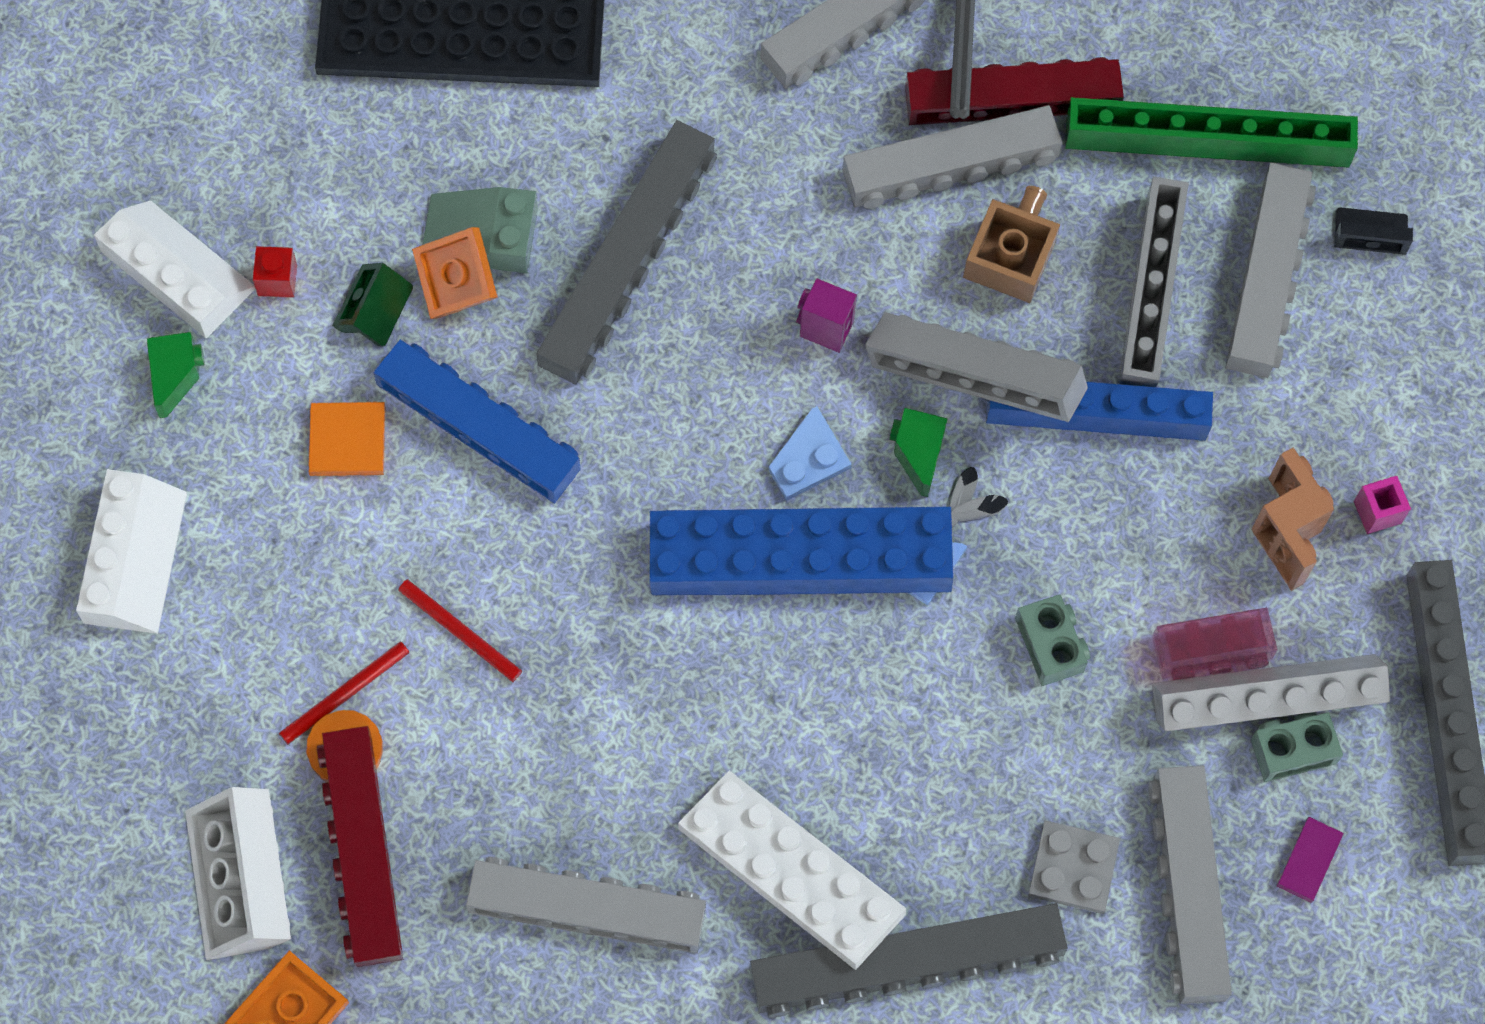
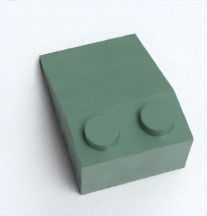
M494 187L431 194L422 245L471 227H479L490 269L528 273L538 212L536 191Z

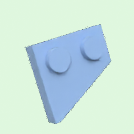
M816 406L811 409L770 464L769 472L785 500L788 501L851 469L852 464Z

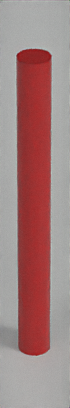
M407 579L401 584L398 589L399 592L514 683L521 675L522 670L410 580Z
M400 641L279 732V735L289 745L314 726L323 716L330 714L410 652Z

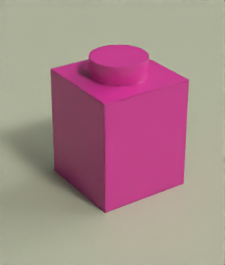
M1397 475L1362 486L1354 500L1367 534L1402 524L1411 510Z

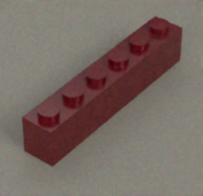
M1097 57L1090 61L1080 62L1063 59L1048 64L1024 62L1016 66L990 64L984 68H972L969 116L965 119L960 117L953 118L950 115L952 68L937 71L921 68L914 72H907L905 83L909 125L986 121L1050 105L1053 116H1065L1068 112L1071 97L1123 101L1124 99L1119 59L1108 60L1105 57Z
M368 726L322 733L323 745H317V755L320 768L327 767L329 782L322 783L325 806L332 805L334 820L327 821L330 843H337L339 858L333 859V870L336 882L343 881L344 896L338 897V906L341 920L348 919L350 935L343 936L346 958H353L356 967L404 960L371 731Z

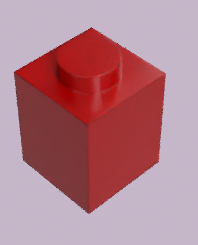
M256 246L253 282L257 295L294 298L297 262L293 248Z

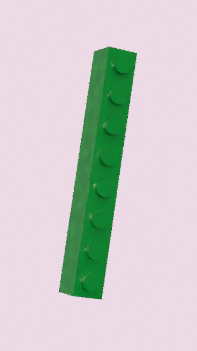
M1071 97L1066 116L1065 149L1349 168L1358 149V116Z

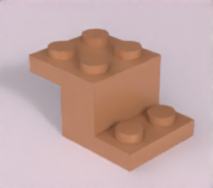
M1294 447L1280 454L1269 477V481L1280 497L1263 505L1251 529L1291 591L1302 586L1317 562L1316 552L1309 539L1322 532L1334 511L1333 499L1325 487L1318 485L1312 476L1313 470L1310 463L1304 456H1299Z

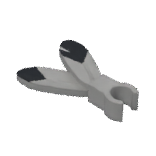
M969 467L960 474L949 505L951 507L952 528L958 521L976 520L998 514L1008 504L1007 498L998 495H989L971 500L978 482L977 471L974 467Z

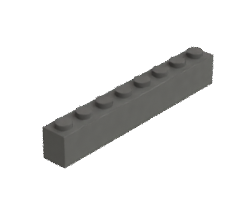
M676 120L538 349L536 355L539 367L575 385L581 376L587 378L596 363V358L593 356L598 347L605 348L614 332V328L611 327L617 316L620 318L625 316L631 304L629 295L634 287L640 289L648 276L649 269L646 268L651 258L657 260L662 254L666 245V240L663 239L669 229L675 230L678 227L683 216L681 208L686 200L691 202L697 195L700 188L698 179L703 171L709 173L717 159V153L714 152L715 138Z
M1452 560L1414 562L1406 575L1448 866L1485 864V774Z
M1054 903L889 934L856 970L827 947L751 960L749 969L758 1014L767 1012L768 1018H776L790 1014L791 1007L806 1005V1009L809 1011L818 1010L830 1006L829 1000L844 998L845 1003L860 1002L868 999L867 993L883 990L884 996H892L906 992L907 985L921 983L923 989L934 988L944 985V978L959 976L960 981H971L983 977L982 971L998 968L999 974H1008L1021 970V964L1036 961L1037 967L1050 966L1060 962L1059 957L1065 955L1068 947L1058 904Z

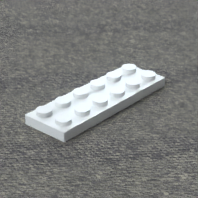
M730 770L678 823L679 830L855 970L906 915V908Z

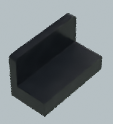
M1337 208L1335 248L1407 254L1413 242V228H1408V216L1406 214Z

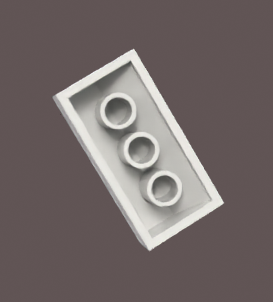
M152 201L119 210L94 234L100 251L205 338L256 289L255 285Z
M107 469L76 609L84 624L158 634L187 492L145 474Z
M230 787L185 810L206 960L271 949L290 940V922L287 915L284 883L280 868L279 848L276 841L269 789Z

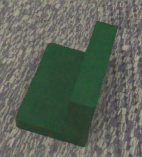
M385 263L362 264L332 326L343 333H360L375 345L385 346L413 290V285Z

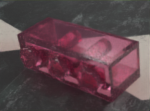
M1267 607L1156 626L1152 635L1162 679L1170 677L1173 680L1194 678L1195 673L1209 671L1210 675L1231 672L1232 667L1246 665L1249 670L1259 669L1269 665V661L1273 659L1278 651Z

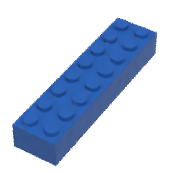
M951 507L650 511V588L652 595L952 592L953 548Z

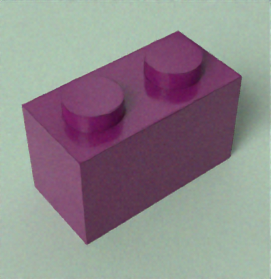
M816 278L811 290L804 289L797 308L800 309L796 323L800 324V337L840 353L854 323L857 294Z

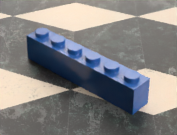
M400 339L373 372L376 385L555 504L581 470L577 451L565 442L558 444L550 439L547 431L537 423L530 422L528 424L520 419L516 410L504 402L497 404L488 398V393L478 384L471 382L469 385L458 378L459 374L448 364L441 363L439 365L431 360L429 354L421 346L415 343L408 345Z
M1086 382L1088 389L1069 422L987 400V424L1206 441L1212 427L1213 392Z

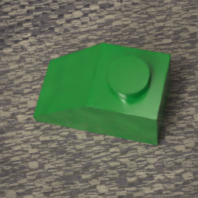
M191 332L147 338L154 407L159 418L168 417L200 378L198 366L205 365L202 344H195Z
M904 408L902 419H894L889 440L896 442L894 454L920 495L928 497L948 418Z

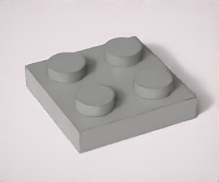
M1045 820L1028 896L1104 914L1120 838Z

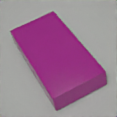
M1308 817L1276 886L1312 903L1344 833Z

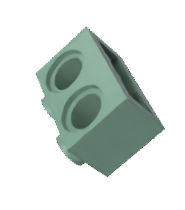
M1061 594L1019 607L1015 620L1041 686L1084 673L1088 663L1087 660L1090 659V652L1084 638L1078 639L1074 629L1076 625L1074 611L1070 604H1064ZM1044 616L1051 617L1055 620L1057 626L1052 629L1044 628L1038 619ZM1057 650L1064 651L1070 656L1071 661L1067 663L1057 662L1053 658L1052 652Z
M1316 712L1303 713L1295 716V721L1281 724L1280 720H1272L1258 726L1259 730L1255 731L1251 738V743L1264 782L1336 765L1340 761L1343 753L1329 712L1317 715ZM1305 734H1316L1321 739L1322 746L1315 747L1310 745L1305 739ZM1268 743H1280L1284 747L1286 755L1278 756L1273 754L1268 747Z

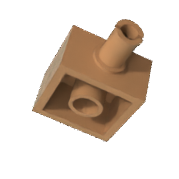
M1027 186L1018 208L992 199L967 257L963 278L1031 303L1056 243L1060 224L1038 216L1047 198V193L1043 189L1036 186Z

